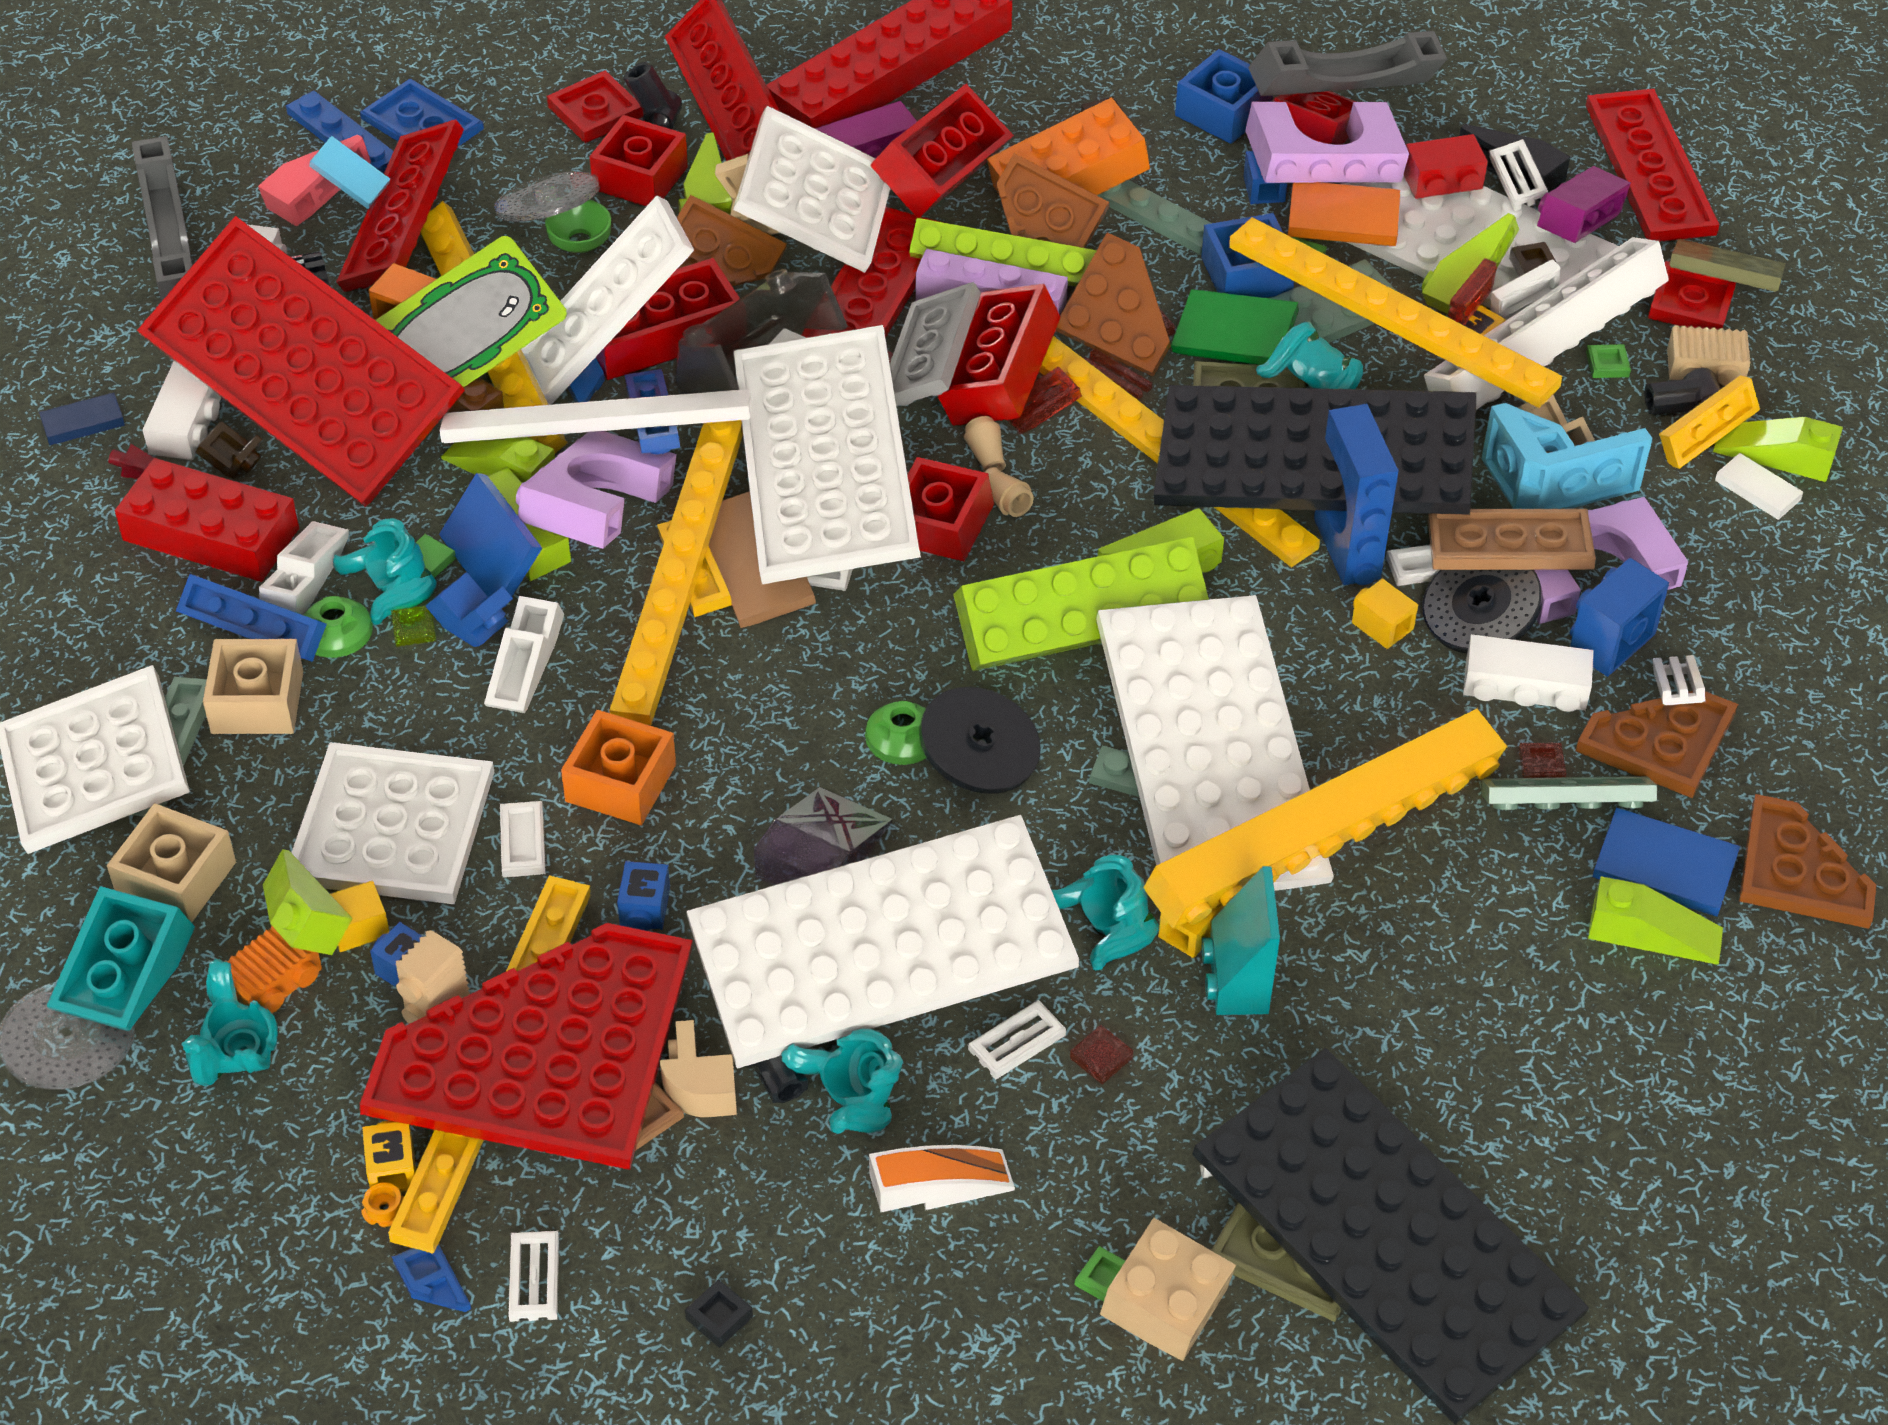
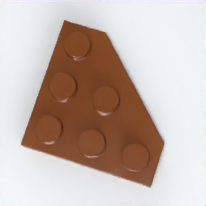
M1015 153L996 184L1010 234L1015 236L1086 248L1110 207L1109 202Z
M691 194L677 216L681 227L694 248V251L677 269L714 258L730 284L736 286L769 278L786 251L787 243Z
M1107 232L1062 311L1056 332L1123 364L1154 376L1171 345L1140 247Z
M1705 691V701L1702 703L1665 705L1662 699L1658 698L1631 704L1630 710L1610 714L1609 710L1592 714L1582 732L1575 752L1635 776H1647L1660 786L1693 798L1736 714L1738 704Z
M1755 794L1751 808L1739 902L1869 929L1874 915L1876 884L1865 873L1859 875L1846 861L1848 855L1826 832L1819 833L1807 820L1809 814L1799 803Z

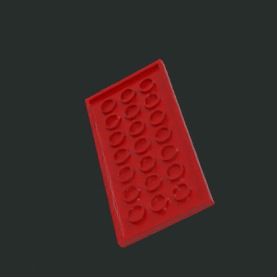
M237 216L230 221L137 329L141 336L364 507L373 501L465 391L461 384Z

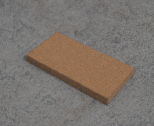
M750 491L723 500L708 546L730 593L731 606L740 628L755 625L816 604L815 596L807 577L762 584Z
M1470 509V515L1428 514L1433 570H1586L1595 568L1596 558L1588 509Z

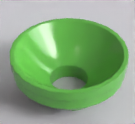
M587 200L570 210L546 217L545 227L548 238L558 248L572 253H585L601 246L608 239L611 233L612 222L609 211L603 205ZM577 233H584L590 236L588 240L570 241V237Z
M339 596L326 597L314 603L303 613L304 616L327 624L316 651L318 656L327 658L347 656L362 648L372 635L373 624L369 612L361 603L350 598ZM329 609L344 611V614L336 620H326L321 617Z
M898 701L883 705L870 716L865 732L866 744L870 751L881 760L892 764H914L926 759L927 757L924 754L919 737L920 722L926 708L917 703ZM898 714H907L914 718V722L902 727L893 724L891 719Z

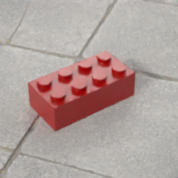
M965 84L894 139L870 164V167L902 200L906 207L917 218H920L985 165L987 158L997 154L1014 135L976 93Z
M714 258L676 269L601 350L596 359L604 372V376L607 380L743 337L745 336L743 302Z
M1045 284L981 292L949 390L938 395L953 426L968 424L971 420L981 416H989L994 421L1012 420L1021 417L1061 318Z
M157 458L151 461L114 510L123 541L259 582L265 579L276 563L277 555L288 546L299 530L293 498Z

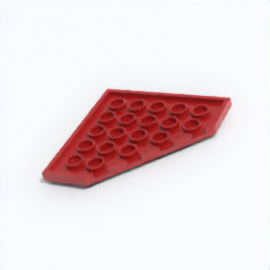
M605 923L591 930V936L573 945L568 941L537 956V962L519 971L512 968L483 982L482 989L463 998L459 995L426 1010V1016L406 1026L401 1022L386 1029L360 1102V1115L630 1170L691 956L693 940Z

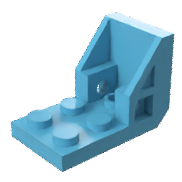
M1503 403L1491 406L1481 459L1513 509H1571L1639 491L1653 438L1646 428L1575 446L1560 424Z

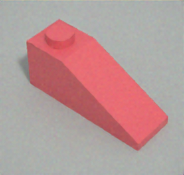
M355 135L340 141L368 163H371L363 137ZM319 150L284 163L258 186L266 208L295 226L311 217L341 190L309 167L310 161Z

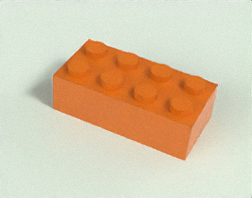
M1112 97L987 158L992 183L996 190V184L1014 153L1095 195H1099L1150 169L1145 138Z

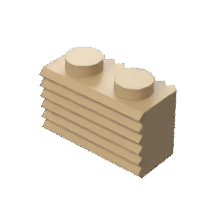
M1675 325L1672 327L1667 347L1669 380H1682L1689 372L1699 368L1712 370L1718 383L1724 386L1740 375L1747 377L1750 367L1747 331L1745 329L1741 332L1738 329L1732 331L1730 328L1727 330L1723 328L1717 330L1715 327L1712 329L1708 327L1702 329L1700 326L1697 328L1693 326L1687 328L1685 325L1682 327Z
M426 931V936L420 937V942L414 943V948L408 949V954L402 955V960L396 961L399 983L396 985V988L403 997L405 1008L402 1010V1015L409 1024L426 1016V1010L457 995L463 998L470 994L468 991L469 987L467 986L468 982L466 981V971L464 970L466 967L463 965L465 962L462 960L464 958L462 955L463 951L434 931Z

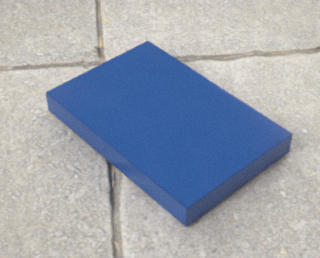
M408 79L360 111L363 121L396 141L399 140L400 136L455 119L464 129L458 146L484 129L483 121L412 79Z
M479 473L475 474L439 533L445 544L455 550V557L487 596L503 586L512 597L542 550L541 545L490 478L485 474Z
M1616 807L1592 877L1600 879L1602 876L1643 884L1682 906L1718 917L1740 846Z

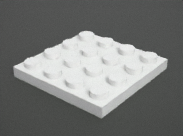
M767 106L760 118L733 210L865 273L872 261L890 187L870 167V164L876 158Z
M153 665L0 722V750L20 841L27 854L150 808L154 803L160 804L190 792L159 675Z
M330 742L292 854L325 889L344 890L373 880L378 895L455 904L493 779V762Z

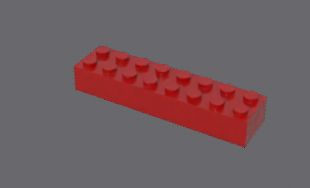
M911 0L768 83L767 87L781 113L814 129L883 107L1012 30L1013 0Z

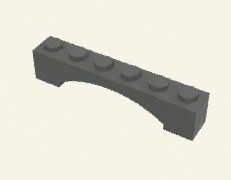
M1424 31L1409 32L1404 37L1383 45L1344 53L1306 51L1300 49L1296 40L1267 42L1248 68L1260 95L1272 96L1420 84L1428 82L1445 63L1447 57L1435 32Z
M167 136L132 142L161 302L193 266L177 178Z

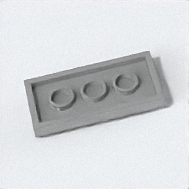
M974 282L911 303L890 362L896 406H906L915 400L931 395L938 396L949 390L981 295Z

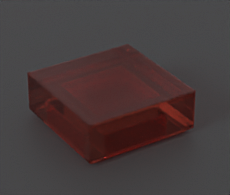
M1520 743L1518 750L1523 778L1566 777L1561 743Z
M1100 1025L1070 1050V1059L1103 1085L1133 1059V1050Z

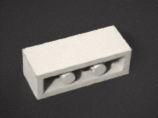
M1471 634L1466 657L1463 695L1475 696L1482 701L1499 699L1514 701L1522 706L1537 704L1557 707L1567 712L1574 710L1586 711L1592 688L1594 650Z

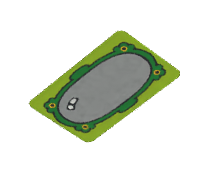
M502 236L375 321L464 388L562 322L567 316V310L511 237Z

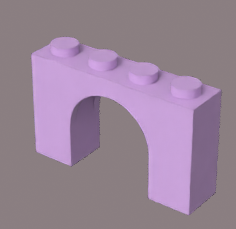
M1252 102L1245 131L1265 183L1402 181L1409 152L1387 102H1353L1346 129L1351 143L1343 145L1321 143L1300 132L1293 121L1286 102Z
M605 431L588 432L580 439H577L564 452L559 453L554 460L545 467H542L529 480L520 485L516 494V504L519 505L518 516L523 523L603 549L621 534L624 498L594 488L612 489L656 503L673 486L676 454L671 452L664 454H642L640 444L637 441Z
M1645 497L1588 510L1594 549L1611 553L1623 562L1632 558L1670 582L1668 590L1682 586L1688 560ZM1535 570L1543 591V603L1537 618L1538 623L1541 624L1575 615L1581 589L1568 570Z

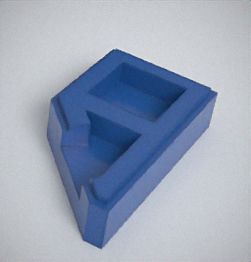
M596 357L567 387L575 403L589 402L595 391L599 390L605 381L604 372Z
M439 1244L433 1254L411 1248L392 1257L393 1263L411 1298L463 1312L471 1309L470 1302Z

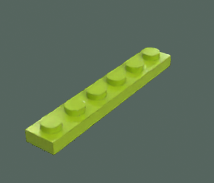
M917 218L909 253L910 257L922 259L925 250L930 249L1068 277V286L1077 287L1097 250Z

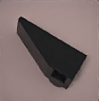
M1464 124L1461 127L1459 136L1474 134L1488 161L1486 170L1496 176L1498 175L1490 160L1489 151L1523 139L1548 192L1566 182L1570 156L1545 141ZM1518 151L1512 152L1530 191L1536 189ZM1500 156L1514 186L1520 189L1505 156Z

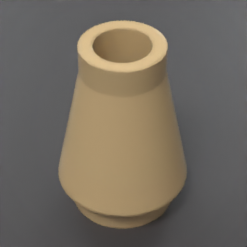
M981 416L971 420L965 427L964 440L981 464L983 471L985 472L992 467L1003 471L1006 464L1003 459L1000 425L989 416Z
M996 467L985 471V473L989 474L994 502L1004 515L1010 514L1013 517H1019L1031 508L1034 497L1029 484L1001 472Z

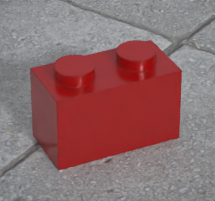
M1474 134L1406 144L1409 156L1403 175L1415 199L1483 189L1488 161Z

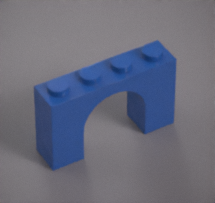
M1368 404L1329 410L1325 440L1342 477L1347 511L1315 510L1314 514L1316 525L1343 586L1355 583L1367 585L1374 580L1381 579L1399 472Z

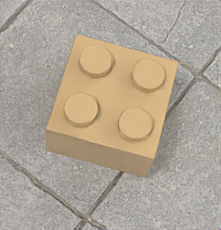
M214 639L203 698V705L211 734H294L304 672L297 639Z
M154 803L107 864L114 890L178 907L193 922L233 868L236 859L227 830Z
M1153 1218L1109 1286L1100 1315L1147 1343L1183 1361L1227 1291L1236 1265Z

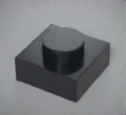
M718 1279L685 1309V1317L689 1323L720 1348L753 1317V1310L747 1302Z

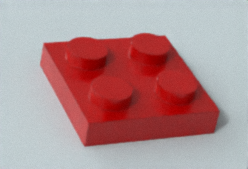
M606 70L547 96L548 108L584 143L609 133L622 115L635 119H640L644 116L643 109L637 100Z
M1666 261L1665 266L1669 281L1656 289L1648 318L1678 326L1685 325L1687 328L1690 326L1694 328L1700 326L1702 329L1706 327L1712 329L1715 327L1717 330L1723 328L1736 282L1672 268L1669 265L1670 262Z

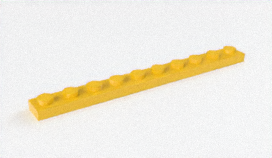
M442 201L433 210L429 211L427 221L421 230V235L442 276L474 255V252L449 205ZM521 349L487 371L494 387L502 391L504 408L549 405ZM563 434L529 437L553 448L554 453L567 444Z
M1253 217L1230 236L1229 248L1537 408H1540L1561 387L1562 376Z
M1053 336L1039 372L1158 464L1164 420ZM1214 507L1291 568L1319 549L1320 539L1280 509Z
M742 420L703 423L609 710L610 714L646 725H652L743 437Z
M549 875L506 971L512 968L519 971L537 962V956L568 941L569 943L571 942L589 901L590 885ZM434 1130L388 1232L390 1242L432 1254L435 1252L484 1140Z

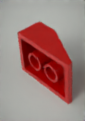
M1331 91L1285 94L1274 98L1273 102L1287 103L1296 127L1307 137L1332 145H1343L1348 139L1346 129L1353 102L1356 101Z

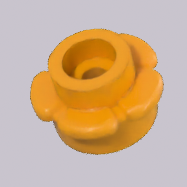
M384 1182L371 1186L366 1191L362 1201L364 1206L362 1216L364 1220L371 1225L378 1223L381 1227L391 1226L404 1196H401L400 1190L391 1183ZM384 1204H387L389 1206L385 1210L380 1209V1207Z

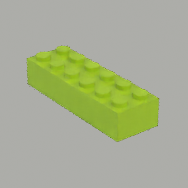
M1193 536L962 585L953 594L972 671L1100 644L1102 641L1096 621L1098 610L1209 600Z

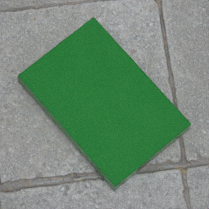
M1191 289L1171 344L1172 352L1188 356L1262 365L1270 358L1282 338L1294 327L1299 312L1298 302Z

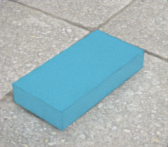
M333 136L327 140L309 164V167L367 209L370 208L390 182L389 177Z

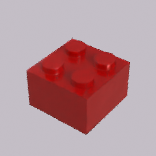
M622 115L589 156L591 179L598 184L597 191L643 206H647L656 196L664 199L688 168L686 134Z
M917 457L907 475L919 550L965 562L994 506L989 474Z

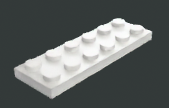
M656 196L560 301L567 310L566 318L521 349L549 405L565 391L694 251L667 200Z

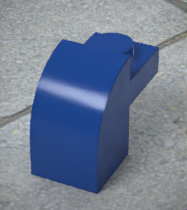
M466 572L432 599L425 607L444 629L471 646L477 647L482 645L508 622L504 617L506 613L502 608L513 598L503 586L487 596Z

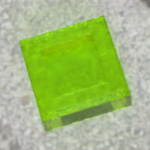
M425 606L391 610L396 647L436 641L433 615Z

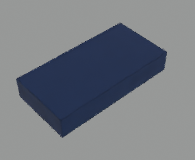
M114 392L39 412L49 446L125 426Z

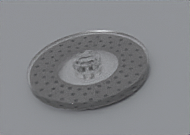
M574 171L552 174L528 181L509 190L495 202L494 209L497 217L504 221L523 222L543 219L564 213L587 202L597 194L600 184L597 176L589 172Z
M57 982L50 983L23 996L6 1013L0 1025L1 1060L14 1077L28 1085L43 1089L79 1087L105 1076L120 1064L133 1044L135 1024L129 1031L51 1010L47 1007V1003ZM69 1028L72 1035L64 1037L60 1031Z

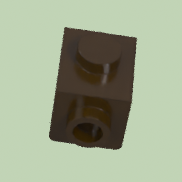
M221 421L198 445L195 453L224 475L234 479L241 470L249 473L258 463L262 455L257 451L263 439L256 435L248 442Z

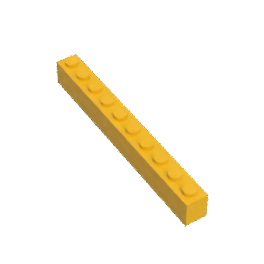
M1475 709L1156 865L1143 888L1173 929L1188 921L1191 925L1197 924L1204 920L1212 912V909L1220 905L1225 907L1262 866H1272L1273 882L1279 878V875L1287 871L1291 875L1296 874L1308 866L1313 858L1319 855L1323 858H1328L1341 849L1345 842L1351 839L1359 842L1368 837L1377 826L1383 823L1391 826L1401 820L1407 811L1415 807L1418 810L1425 809L1440 794L1447 791L1449 795H1452L1461 790L1470 779L1476 776L1480 780L1488 777L1499 767L1498 759L1507 748V745L1480 711Z

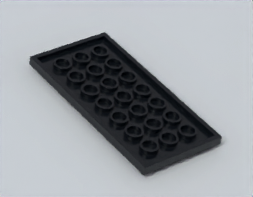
M1169 385L1154 488V505L1347 511L1342 477L1325 440L1329 410L1368 404L1399 470L1392 512L1470 515L1477 392Z
M1324 1048L1194 1147L1192 1155L1455 1425L1581 1319L1589 1309L1528 1246L1327 1048Z

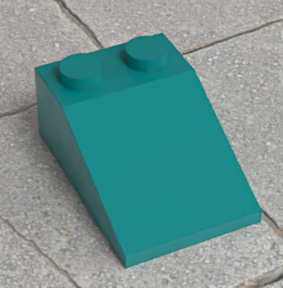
M1262 866L1212 919L1210 938H1202L1203 964H1211L1212 973H1206L1205 977L1206 999L1215 1001L1216 1015L1269 1014L1280 942L1272 866Z
M100 886L47 1003V1007L51 1010L129 1031L179 966L195 926L178 907Z

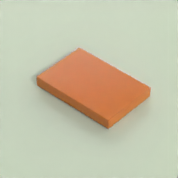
M1321 182L1293 183L1288 236L1396 246L1400 190Z

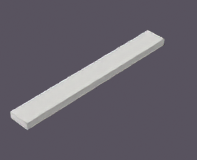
M744 389L452 412L444 415L439 431L442 443L748 420L751 414L752 398L751 390Z

